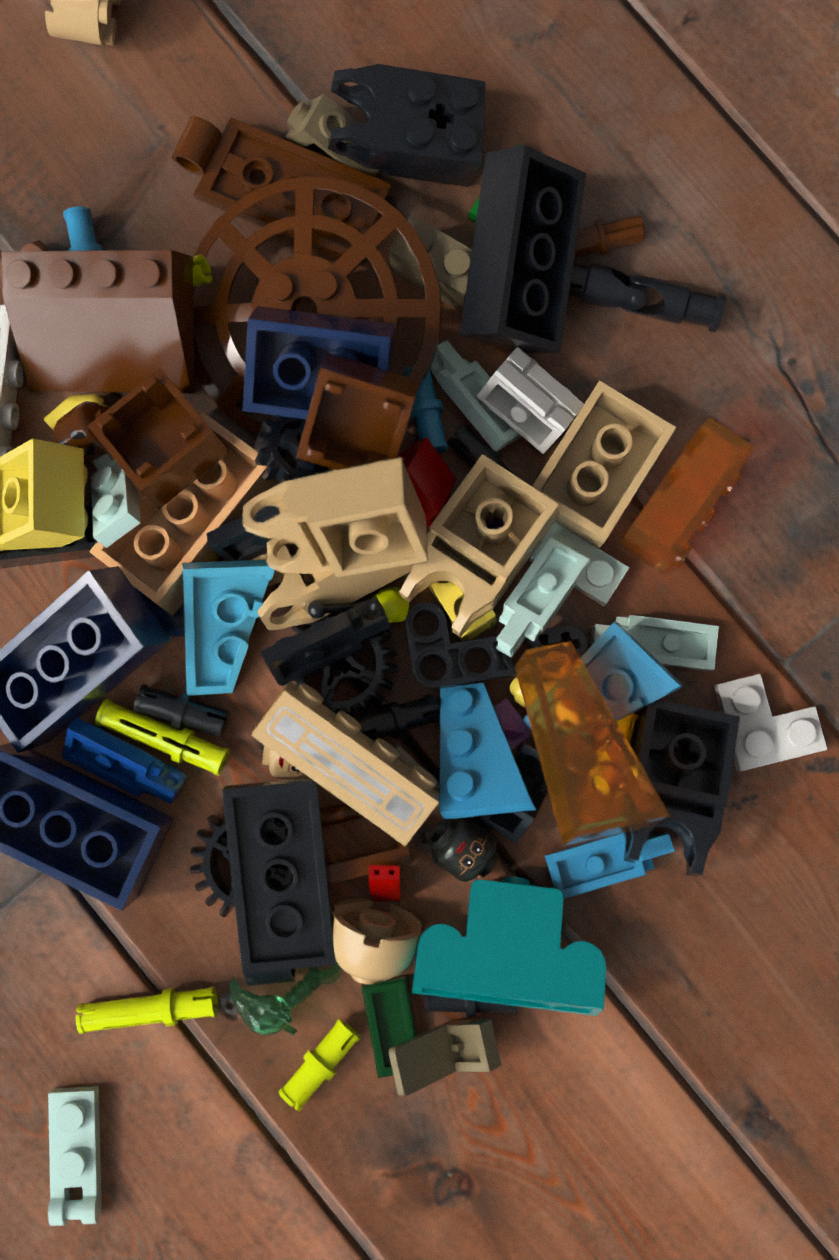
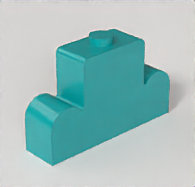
M519 877L503 878V882L476 879L472 882L468 895L464 937L460 936V932L454 927L446 924H435L427 928L421 935L416 954L412 993L597 1016L604 1009L606 963L601 951L591 943L579 941L568 945L565 949L560 947L563 893L561 890L530 886L529 880Z

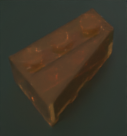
M709 416L690 438L618 542V545L660 574L669 568L670 565L678 568L692 549V546L687 543L696 529L702 533L717 512V510L712 508L721 494L726 497L741 477L738 471L755 447Z

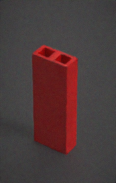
M369 865L371 901L400 902V866Z

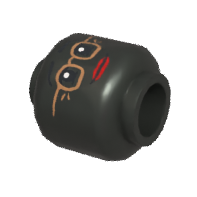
M472 817L443 818L429 838L433 862L457 880L469 882L477 876H487L494 868L498 859L497 854L494 853L497 843L494 833Z

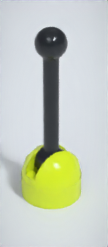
M387 587L379 590L373 596V598L377 597L381 603L389 623L402 622L408 615L409 602L401 597L399 593L400 587ZM314 600L308 605V613L312 618L318 619L323 617L325 613H341L347 611V609H353L357 603L324 604L320 600Z

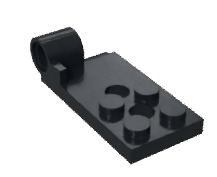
M311 778L224 786L222 794L242 974L245 976L247 986L294 982L296 969L336 965L319 784ZM269 818L283 820L288 827L287 837L280 841L268 839L263 833V822ZM275 864L286 865L292 871L293 881L286 886L274 885L268 878V868Z

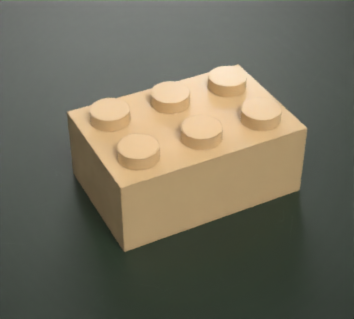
M599 380L532 487L559 504L557 523L597 548H600L677 427Z

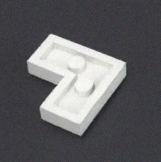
M761 674L713 685L720 712L740 717L734 754L736 771H745L827 750L816 707H808L772 716Z

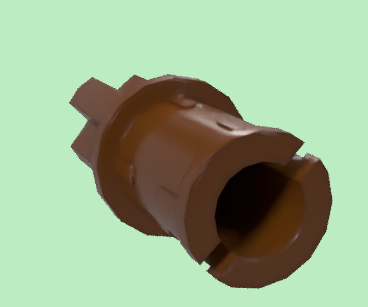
M637 215L601 224L600 220L594 222V226L578 230L574 258L597 252L603 256L606 255V250L643 241L645 239V225L642 217Z

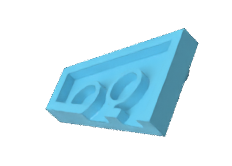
M266 560L182 563L187 696L232 693L249 646L248 640L256 618L259 617L257 611L263 604L269 580H272L275 570L268 566Z

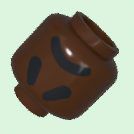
M85 401L80 403L57 420L54 427V443L84 449L85 467H93V461L106 453L109 454V452L88 428V425L109 408L103 407L96 402Z

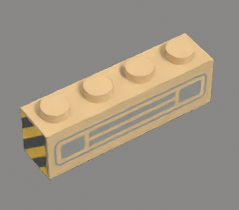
M291 681L287 683L259 721L251 736L406 846L439 803V788L435 786L437 784L436 779L423 768L414 766L411 769L398 759L400 756L398 751L386 741L377 738L374 742L360 732L361 725L349 714L343 711H339L336 714L322 704L323 697L310 686L304 683L297 686Z

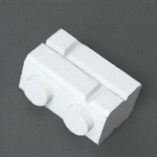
M518 347L497 369L476 396V398L542 454L566 430L584 405L568 388L560 384L540 367L534 359L530 358Z

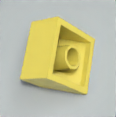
M31 439L0 457V551L63 547L85 537L88 514L84 509V487L87 482L84 449Z

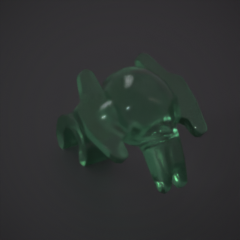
M337 962L336 965H333L327 971H321L317 967H309V972L303 977V981L300 980L297 986L292 987L291 991H287L282 998L272 994L260 996L243 990L233 977L230 980L231 998L244 1023L253 1033L268 1036L275 1035L284 1030L295 1035L297 1030L290 1025L293 1021L291 1009L297 1008L299 1003L302 1004L306 1000L305 998L310 997L313 994L312 991H316L321 984L326 985L336 982L341 977L343 969Z

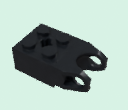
M375 64L357 69L336 70L331 81V92L342 97L348 103L359 107L366 115L368 121L362 124H352L347 127L331 129L328 149L366 168L384 170L386 175L469 187L482 166L486 81L383 64ZM354 82L358 85L347 86L343 83ZM349 140V141H353V142H346V143H344V142H342V141Z
M659 699L638 710L639 718L636 722L620 816L625 838L624 861L631 863L639 861L642 847L647 841L650 831L656 827H665L674 831L682 841L684 857L686 859V875L698 877L703 874L708 852L721 832L724 808L727 807L740 717ZM677 749L682 751V758L688 760L685 765L675 758L674 752Z

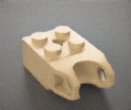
M482 454L429 527L430 531L427 533L428 561L412 564L411 572L399 591L401 597L410 602L418 593L424 591L430 584L438 581H449L456 584L462 590L464 598L460 605L459 614L451 628L453 633L461 637L474 621L494 609L557 520L559 504ZM495 518L502 520V527L493 530L486 527V520H490L492 523Z
M402 458L382 460L372 464L332 470L327 473L285 481L255 496L243 505V526L248 532L261 537L272 538L266 543V563L270 568L282 573L316 574L333 570L336 577L339 578L428 561L426 515ZM275 506L279 508L280 514L264 523L254 521L256 513L263 507ZM295 543L299 547L298 552L292 558L287 560L277 559V552L284 545Z
M295 543L284 545L277 552V559L287 560L292 558L298 552L299 547ZM267 553L251 560H267ZM409 564L339 578L336 577L333 570L316 574L282 573L275 570L272 580H269L268 585L281 584L268 596L257 612L268 631L313 623L321 618L316 619L309 615L308 605L312 601L320 600L324 604L352 603L411 572L412 565ZM292 605L286 614L279 617H271L272 612L277 608Z

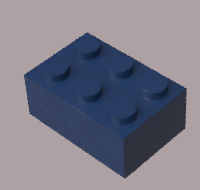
M257 306L248 318L243 411L307 419L320 368L328 352L390 372L395 324Z

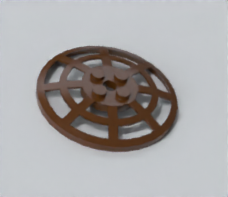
M303 176L279 180L254 190L235 202L215 221L200 242L194 257L201 254L206 258L210 247L218 236L234 254L228 261L221 276L216 295V305L194 307V326L217 325V333L223 351L238 374L224 393H222L213 382L202 362L195 340V332L194 368L205 391L230 418L257 435L263 424L236 407L244 396L245 361L235 346L230 323L248 322V318L257 306L295 311L297 305L304 299L314 300L317 306V314L352 319L384 318L383 323L395 324L393 342L398 328V318H426L425 333L419 354L408 375V378L419 381L417 391L419 390L433 364L440 339L442 321L441 292L432 258L419 234L401 212L381 196L357 184L332 177ZM315 189L331 190L352 196L372 206L383 216L362 234L357 229L340 220L322 215H314ZM296 190L295 216L271 222L254 232L247 239L230 223L241 212L260 200L281 192ZM313 229L334 233L350 241L353 245L333 264L324 258L313 256ZM396 229L406 240L417 260L424 283L425 299H398L392 272L383 255L377 249ZM294 230V256L283 259L272 266L256 250L261 244L272 237ZM366 258L370 261L379 278L383 299H359L357 291L348 277ZM245 263L260 279L253 296L252 303L229 304L233 282L239 269Z

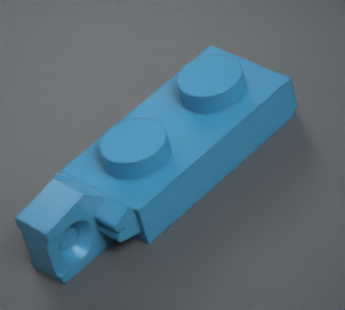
M622 831L547 853L544 856L554 889L561 890L563 899L646 875L645 871L654 869L652 858L675 851L669 833L663 832L648 837L642 847L639 861H635V863L624 861L625 838Z

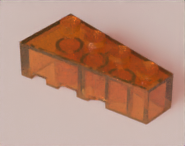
M572 642L526 650L515 665V670L563 846L653 826L670 816Z

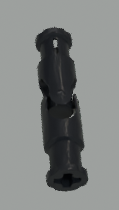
M573 263L569 295L581 297L583 303L601 307H622V309L631 313L675 324H680L682 321L708 326V330L714 333L720 325L727 297L726 293L721 292L714 296L692 291L690 285L637 274L628 276L615 268L592 263L589 267ZM647 287L656 289L663 295V299L657 304L645 306Z

